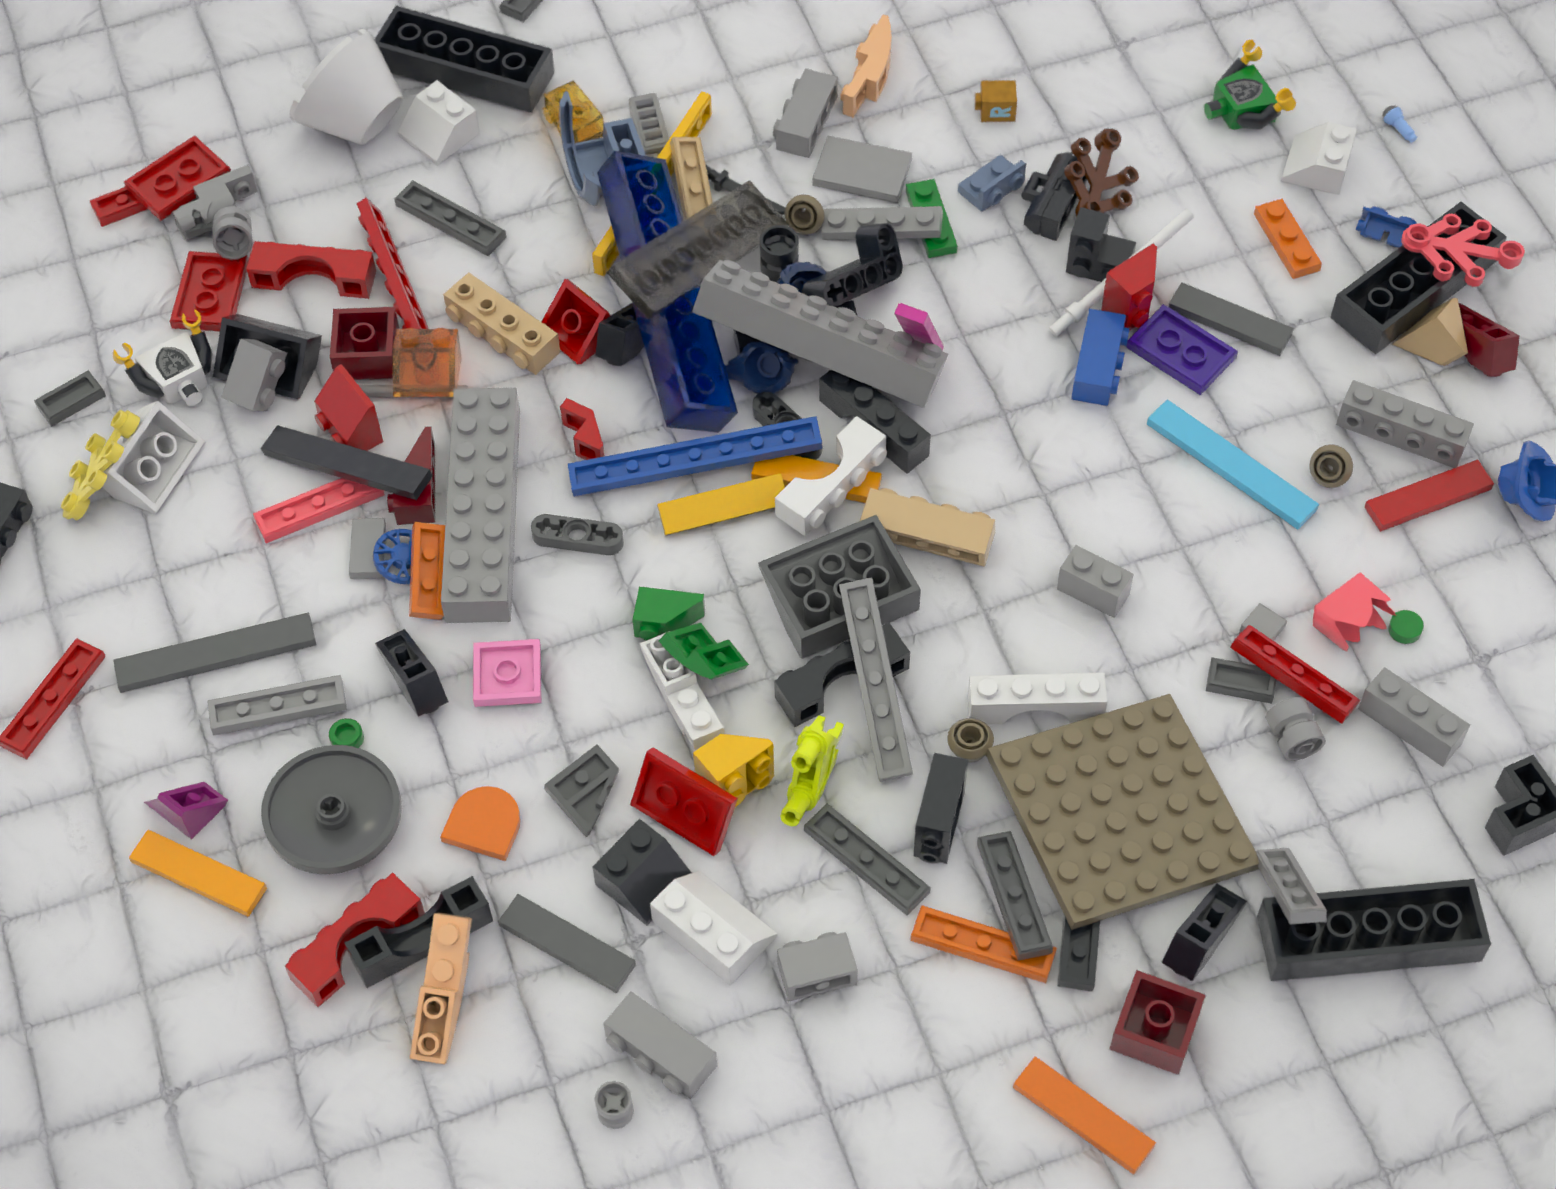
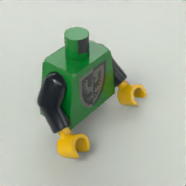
M1249 39L1243 44L1242 51L1244 56L1242 58L1238 57L1215 84L1213 100L1204 104V112L1209 120L1222 116L1228 127L1233 130L1241 128L1263 129L1269 123L1276 121V118L1281 115V110L1292 111L1296 106V101L1292 97L1293 94L1288 88L1281 89L1275 96L1255 65H1248L1250 61L1255 62L1262 57L1260 46L1253 52H1250L1256 45L1254 40Z

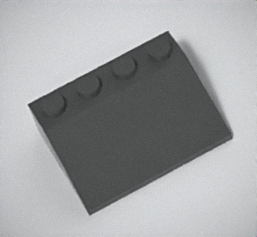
M877 515L758 562L785 630L801 659L850 639L839 584L872 577L882 625L916 612L920 608L921 589Z

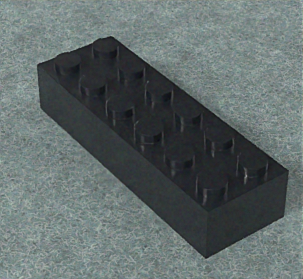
M397 5L375 37V41L393 74L429 84L437 80L450 90L531 113L555 73L552 48Z
M1459 202L1429 226L1443 220V217L1447 214H1456L1461 219V225L1457 232L1459 233L1471 227L1476 220L1484 218L1463 202ZM1492 225V230L1486 240L1473 239L1468 243L1500 248V245L1506 241L1507 236ZM1442 233L1437 237L1447 239L1453 235ZM1402 245L1336 295L1330 318L1374 354H1377L1415 325L1427 313L1467 285L1464 280L1466 273L1445 251L1435 249L1444 260H1448L1454 265L1452 277L1447 281H1440L1433 274L1435 267L1422 253L1411 252ZM1467 255L1476 266H1480L1484 270L1497 262V260Z
M1475 879L1317 893L1327 910L1326 922L1290 924L1275 897L1263 898L1257 915L1270 981L1482 962L1491 946Z

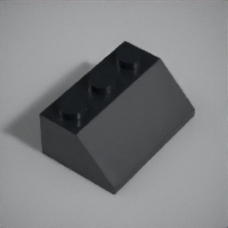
M241 314L222 317L213 377L227 381L240 339L258 340L287 353L284 360L285 369L278 378L275 393L300 399L317 366L322 335Z

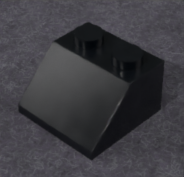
M638 819L592 867L595 885L646 926L652 921L650 903L674 879L692 873L668 841L641 819Z

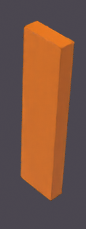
M921 905L910 941L1043 983L1047 982L1057 947L1053 946L1052 954L1018 961L1008 932Z
M1034 1056L1013 1084V1088L1133 1175L1156 1145L1154 1140L1036 1056Z

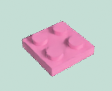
M540 639L473 643V702L475 707L542 703Z

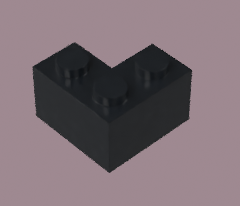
M1081 207L1070 235L1066 273L1102 282L1106 278L1107 272L1126 261L1135 253L1136 242L1108 235L1110 215Z
M1531 755L1504 767L1495 788L1505 801V804L1493 809L1485 826L1486 831L1503 856L1556 832V786L1535 756Z

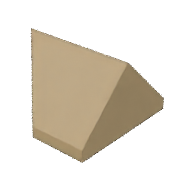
M1453 297L1431 310L1393 342L1392 345L1442 366H1446L1466 355L1468 350L1458 299Z

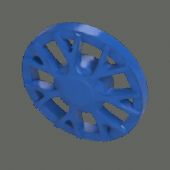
M394 529L388 531L377 540L374 546L373 562L376 569L384 578L394 583L410 584V575L407 570L411 568L412 530ZM400 536L409 537V543H401ZM390 539L395 546L390 548L384 542ZM378 554L391 555L389 560L380 561ZM392 565L400 569L398 575L389 572Z

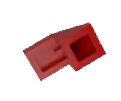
M566 398L560 406L562 425L576 431V434L573 436L575 455L584 460L604 457L603 443L594 411Z

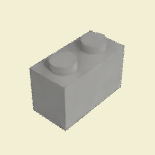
M240 339L221 398L251 411H268V408L275 399V387L278 378L285 369L284 360L287 353L258 340Z
M1075 545L1060 567L1057 590L1115 618L1130 595L1134 574Z
M828 932L820 935L815 940L807 942L792 941L777 949V964L788 1002L857 985L858 970L846 932L839 934Z

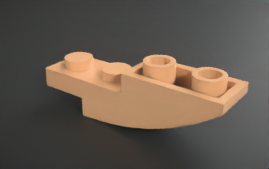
M883 14L878 23L871 26L868 38L864 43L861 42L857 48L855 57L858 59V66L854 72L853 80L849 85L846 84L840 96V100L843 101V114L854 117L865 99L876 102L887 81L891 59V26L887 15Z
M442 913L434 914L424 985L420 987L410 1059L440 1064L447 1063L466 980L470 952H467L472 918Z

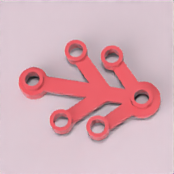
M1447 214L1443 217V220L1429 227L1423 224H1413L1403 232L1401 238L1402 244L1406 249L1411 252L1422 253L1435 267L1433 274L1440 281L1449 280L1454 271L1453 263L1444 260L1435 249L1445 251L1466 273L1464 280L1472 287L1480 286L1483 283L1485 270L1480 266H1476L1467 255L1497 260L1503 268L1513 269L1520 265L1525 253L1524 247L1516 241H1505L1500 245V248L1468 243L1473 239L1486 240L1490 235L1492 225L1487 220L1479 219L1471 227L1457 233L1461 225V219L1456 214ZM1442 233L1453 235L1447 239L1437 237Z

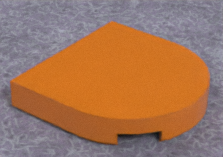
M491 786L474 788L463 794L455 803L440 836L441 842L506 861L520 828L521 819L518 805L509 793L500 788Z

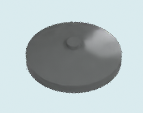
M346 745L317 747L294 757L274 775L262 800V825L274 851L291 866L314 874L343 873L365 865L379 855L390 843L401 818V796L397 782L390 769L370 752Z

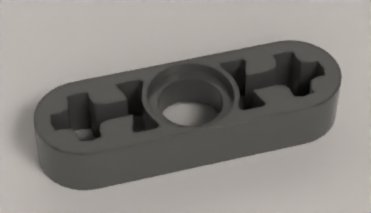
M542 514L534 518L531 523L532 538L536 544L543 547L614 555L621 551L624 545L622 529L617 524L611 522ZM545 527H551L547 534L541 533V531L545 530ZM561 528H562L563 537H559V534H561V530H560ZM576 529L586 532L585 537L580 540H573L568 535ZM592 532L596 533L594 541H592ZM608 535L614 536V538H611L610 542H604V540L607 539Z

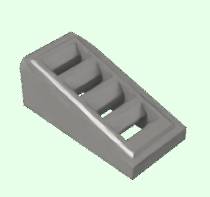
M656 93L629 98L630 116L633 119L645 154L660 152L668 142L669 137ZM661 136L659 139L646 141L648 138Z

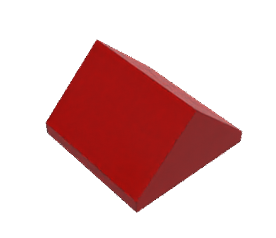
M564 279L541 322L558 333L560 350L577 364H582L596 353L599 323L610 317V313L569 279Z

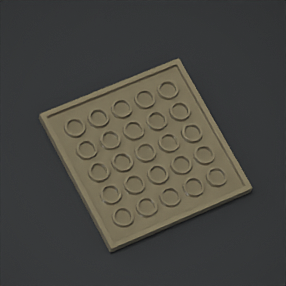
M1171 694L987 749L986 757L1071 930L1259 869L1258 857L1254 847Z

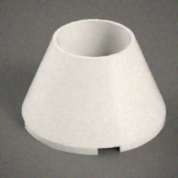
M360 29L357 31L360 36L354 40L349 36L345 38L314 69L302 86L306 92L300 102L294 99L289 115L296 123L360 145H365L374 139L391 121L403 102V95L373 35L367 29Z

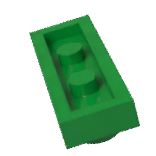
M935 179L906 184V195L910 207L942 206L941 238H921L927 257L934 258L957 253L958 245Z

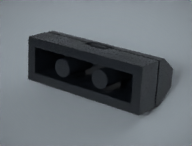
M1073 153L1056 154L1046 175L1033 172L1021 194L1024 200L1032 202L1024 216V225L1034 234H1041L1040 236L1057 241L1078 199L1071 181L1066 178L1064 173L1066 166L1073 161H1078L1077 157L1073 156ZM1085 175L1082 177V180H1083L1084 184H1085L1086 181H1087V178H1086ZM1039 186L1043 187L1041 192L1036 191Z

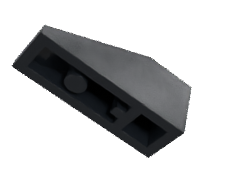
M645 294L601 321L598 327L595 356L615 366H622L636 357L669 313L672 303Z
M405 629L375 643L407 702L418 717L423 714L432 713L440 706L448 703L436 669Z
M1216 883L1176 931L1161 963L1171 968L1176 974L1193 981L1207 964L1245 907L1247 901Z

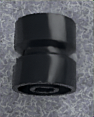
M775 225L764 230L760 236V270L773 282L779 280L780 273L786 266L799 262V238L792 228L784 225Z

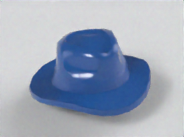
M1530 440L1523 442L1519 459L1500 467L1498 486L1503 500L1513 505H1520L1524 512L1534 520L1540 522L1552 519L1556 509V465L1541 446Z

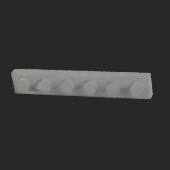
M871 577L839 584L878 779L881 782L913 775L873 579Z

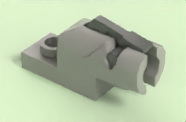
M245 165L193 186L197 200L179 207L172 214L185 241L213 231L212 221L214 215L220 209L228 206L236 207L235 201L258 192L250 167Z

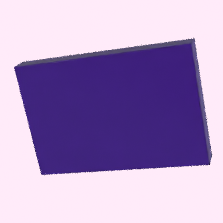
M1164 304L1128 339L1126 346L1127 349L1199 395H1202L1237 358L1238 354L1236 349Z

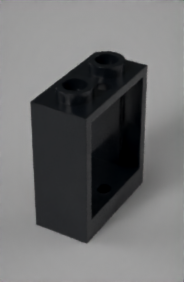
M934 753L915 826L913 856L919 857L924 862L931 864L938 862L947 864L965 793L968 760Z

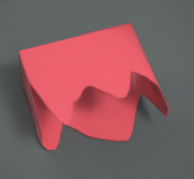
M1359 572L1315 605L1312 623L1317 630L1339 648L1347 651L1349 646L1345 640L1359 642L1360 627H1371L1373 625L1379 629H1387L1386 624L1373 605L1391 615L1396 616V614L1387 605V602L1391 599Z

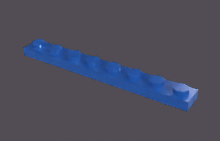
M817 416L568 463L572 493L575 497L821 450L823 445Z

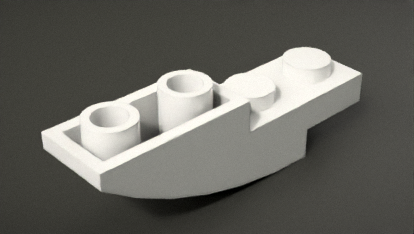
M662 634L640 643V648L682 734L687 735L692 746L696 749L705 745L719 734H725L724 727L699 687L695 672L682 665L661 645L659 640L664 635Z

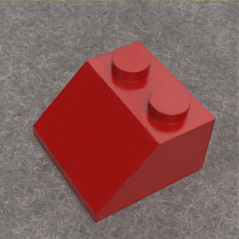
M1154 243L1107 272L1101 311L1126 315L1124 327L1130 328V330L1135 327L1140 328L1149 319L1157 259V246Z
M340 364L334 369L314 400L318 413L314 417L322 431L328 430L330 432L332 441L368 451L384 442L375 405L343 365Z

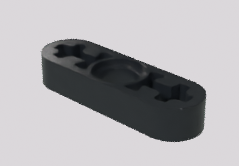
M772 392L757 394L753 399V416L762 426L802 419ZM822 449L794 455L817 460L822 454Z

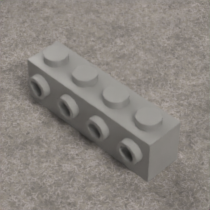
M1352 380L1343 400L1336 425L1456 468L1474 423Z

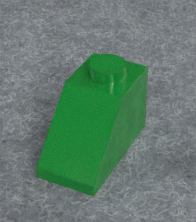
M639 586L632 619L634 637H640L647 641L666 632L694 624L705 615L704 594Z

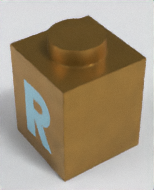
M1016 80L981 81L980 93H975L974 98L975 110H980L981 122H1015L1017 110Z

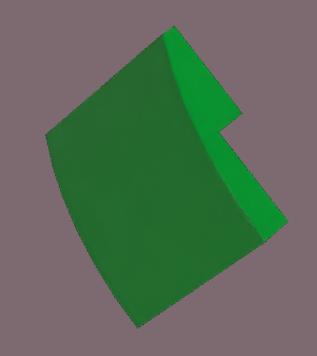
M702 623L666 632L659 640L661 645L682 665L711 680L743 670L749 665L729 639L717 643Z

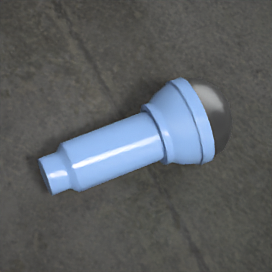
M1396 105L1388 106L1382 114L1384 122L1395 127L1405 140H1408L1410 143L1414 142L1417 136L1415 131L1404 120L1402 109Z

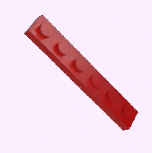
M365 197L356 203L361 214L358 220L369 234L367 238L369 246L378 256L375 262L380 271L386 276L387 280L384 281L385 287L396 301L393 303V307H395L396 313L405 323L402 326L403 332L411 342L415 340L423 348H426L434 343L384 217L381 211Z

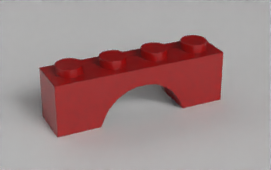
M254 241L246 268L252 288L281 291L295 278L304 275H320L330 279L337 286L340 296L365 299L370 298L377 271L373 253L370 251Z
M393 872L387 878L378 880L371 887L369 893L359 902L350 904L336 922L322 928L314 941L307 947L301 948L292 954L285 965L290 980L317 1007H320L345 985L341 970L342 960L347 951L345 942L376 926L395 928L414 921L425 914L421 899Z

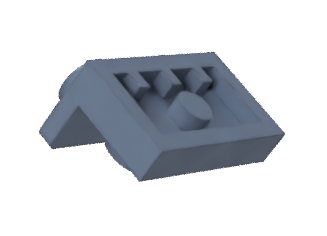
M1000 154L958 184V193L983 212L991 205L998 204L1012 190H1018L1023 185L1026 163L1020 160L1013 165Z

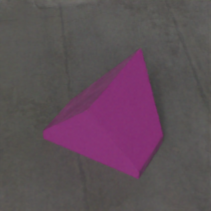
M200 782L161 792L157 799L144 803L192 840L226 806L228 799L206 782Z

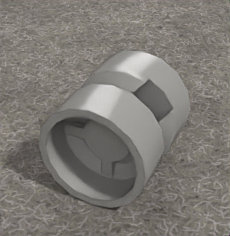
M228 206L220 209L214 215L212 221L213 247L223 258L230 260L240 259L246 256L252 247L251 218L246 211L239 207Z
M1293 697L1273 706L1266 713L1265 718L1273 734L1280 737L1277 742L1286 760L1296 761L1307 758L1318 752L1325 745L1326 740L1317 722L1313 721L1314 716L1305 698Z

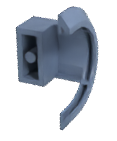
M565 91L559 102L560 133L568 171L578 195L592 206H596L602 194L636 188L647 173L649 163L633 119L627 118L604 123L603 138L575 143L572 125L573 105L568 91Z

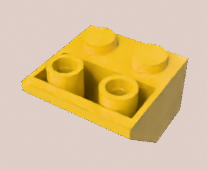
M719 734L693 752L695 773L737 797L736 806L742 803L745 796L755 789L760 790L766 787L774 777V746L770 739Z

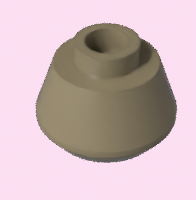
M805 194L797 195L786 205L785 219L788 226L796 233L809 235L815 233L822 226L824 210L816 198Z
M1333 444L1324 445L1313 453L1309 464L1310 473L1318 484L1327 488H1336L1345 484L1350 479L1353 472V461L1350 454L1344 448Z
M966 718L957 721L951 726L948 731L947 742L957 758L966 759L968 763H973L981 760L987 754V749L993 746L994 735L991 728L985 722L979 719Z

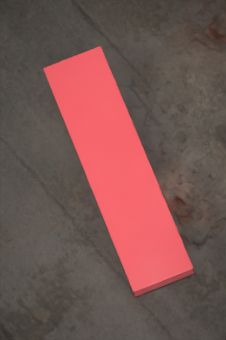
M340 478L255 512L253 516L265 543H269L385 496L384 490Z

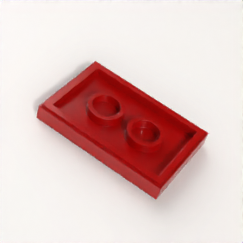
M194 135L125 180L124 185L134 197L162 221L171 215L173 211L196 198L193 186L231 172V169Z
M189 251L170 318L171 328L187 329L182 321L183 313L189 324L196 323L198 318L194 310H197L201 316L200 330L220 332L222 317L235 315L237 312L247 273L248 255L240 259L230 260L223 258L218 253Z
M652 747L646 752L630 805L707 853L715 856L721 850L738 798Z

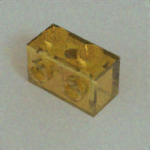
M574 80L544 94V116L550 124H555L560 137L559 102L565 91H568L573 105L572 125L575 143L603 137V115Z

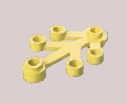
M119 410L111 421L114 431L107 443L105 438L96 433L89 438L85 447L86 450L91 452L89 465L78 460L72 466L69 477L75 479L72 492H69L61 503L63 517L66 519L73 518L76 521L82 518L89 507V497L95 491L100 490L106 482L107 474L104 471L113 463H116L123 454L124 447L117 443L120 436L126 439L129 438L137 429L140 417L129 410L125 412Z

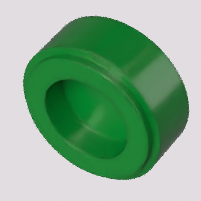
M1410 610L1396 612V616L1393 615L1388 626L1390 636L1402 644L1416 642L1424 628L1422 618Z
M344 718L336 721L331 726L329 739L331 745H346L360 748L364 741V734L361 725L356 720Z

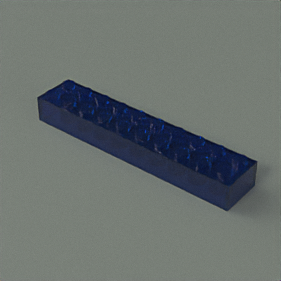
M614 151L598 170L597 174L666 427L719 433L738 414V410L712 320L692 312L701 287V281L666 160Z

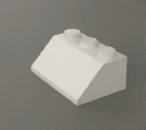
M159 401L140 408L136 414L140 417V422L135 432L127 439L122 436L119 438L117 443L124 447L123 454L116 463H113L104 471L107 474V479L102 486L115 499L153 514L157 513L205 442L204 439Z
M700 871L674 879L650 903L652 922L730 986L777 938V933Z

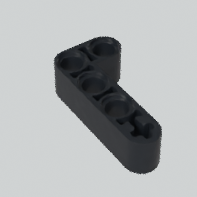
M888 223L861 225L857 229L855 236L859 259L807 281L802 288V294L821 297L826 300L827 305L835 307L898 279L902 273L903 264L894 228Z

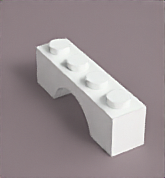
M857 416L836 436V454L841 464L832 474L815 480L795 477L775 497V516L804 536L813 528H818L825 520L826 514L833 507H839L845 500L847 493L854 486L858 487L861 485L874 465L879 466L887 455L886 435Z
M1105 673L969 676V718L979 719L987 725L1004 724L1014 715L1035 710L1052 711L1062 714L1070 723L1106 712L1107 692Z

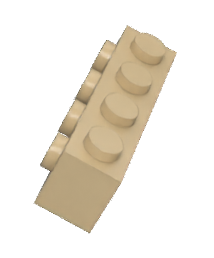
M468 272L443 294L446 305L445 311L451 320L465 325L475 337L485 339L498 353H505L512 358L521 369L526 368L536 375L560 353L558 333Z
M870 488L860 521L877 515L894 544L985 567L995 535V519H991L989 515L982 512H973L971 514L960 511L957 507L950 504H942L941 506L932 504L918 496H911L910 498L900 496L895 491L881 488L880 490Z

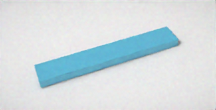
M1168 399L1148 417V426L1297 530L1318 510L1319 504Z

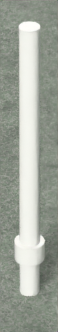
M1186 208L1132 256L1153 243L1159 249L1194 218L1193 213ZM1106 278L1078 303L1074 301L1065 309L1066 313L1049 327L1056 337L1073 322L1078 323L1087 315L1086 311L1103 297Z

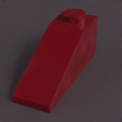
M1459 303L1468 353L1464 356L1469 363L1490 377H1498L1502 373L1516 370L1520 335Z
M429 426L423 429L404 462L430 469L433 477L417 500L394 493L387 495L389 513H394L397 525L414 524V522L435 523V441L432 427Z

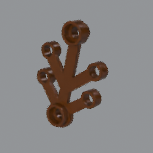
M1106 128L1095 136L1094 144L1100 152L1096 168H1094L1088 155L1091 152V144L1086 138L1081 137L1071 145V151L1078 161H1073L1066 166L1064 173L1066 178L1071 181L1079 199L1075 209L1076 217L1081 207L1105 213L1114 209L1124 210L1132 204L1131 194L1124 189L1114 194L1112 198L1100 201L1103 191L1122 185L1130 186L1139 178L1137 170L1132 166H1127L1118 174L1106 177L1112 153L1119 148L1121 142V135L1116 129ZM1084 175L1086 176L1087 181L1090 185L1089 192L1082 180V177Z

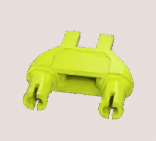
M818 715L810 727L805 726L797 739L798 749L791 760L794 771L787 791L788 802L781 811V820L784 824L797 826L804 813L812 810L821 798L837 761L839 750L836 747L842 736L843 723L837 722L833 729H828L827 732H824L823 728L826 717Z

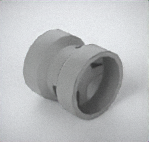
M610 1081L601 1085L596 1091L595 1104L600 1122L607 1128L612 1129L622 1128L627 1125L634 1113L631 1092L628 1087L621 1082Z

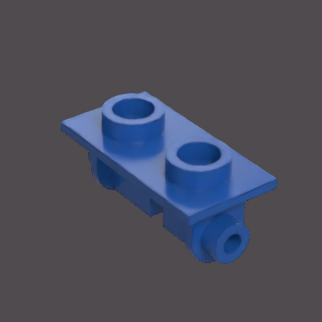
M1373 206L1371 209L1363 207L1362 218L1359 219L1355 230L1359 231L1360 235L1377 241H1381L1384 232L1390 233L1386 244L1399 248L1403 245L1401 241L1403 232L1409 226L1417 224V222L1405 216L1397 218L1388 215L1386 210Z

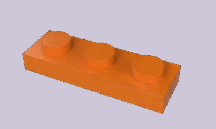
M1283 199L1255 206L1254 216L1292 279L1321 270L1322 262Z
M414 522L412 526L409 617L442 620L444 616L441 605L445 525Z

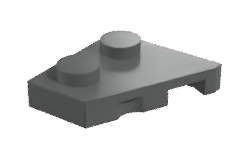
M597 744L544 784V790L584 836L587 837L590 835L618 776L619 768Z

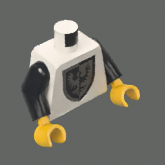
M194 310L198 318L194 324H189L184 313L182 315L183 324L187 329L191 330L192 335L189 336L188 332H185L134 357L136 363L131 359L133 349L129 344H122L123 349L128 354L127 357H120L117 351L113 350V360L118 364L125 365L126 369L124 371L139 392L154 398H162L168 404H174L183 399L188 406H194L202 400L203 395L200 390L208 385L205 376L211 371L213 354L205 331L200 330L201 316L197 310Z

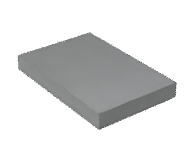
M827 136L812 178V185L898 203L912 161V153Z

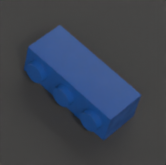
M1089 308L1071 400L1108 406L1110 394L1117 395L1120 376L1114 375L1115 370L1122 371L1125 352L1119 351L1120 345L1127 346L1130 328L1124 327L1126 315Z

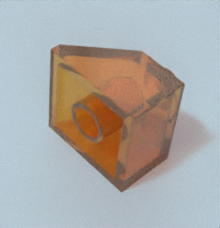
M396 329L393 345L394 397H453V391L457 389L462 359L458 329Z

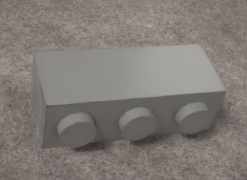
M805 68L801 78L795 80L791 99H786L784 103L783 116L781 120L777 119L774 124L773 136L776 137V150L810 158L838 97L837 76Z
M1385 667L1365 689L1358 708L1361 712L1442 767L1462 745L1470 727L1469 723Z
M632 991L629 992L603 1023L606 1042L610 1047L619 1053L625 1051L635 1058L634 1062L641 1070L647 1074H651L653 1071L663 1079V1084L676 1095L683 1093L691 1099L717 1067L715 1051Z

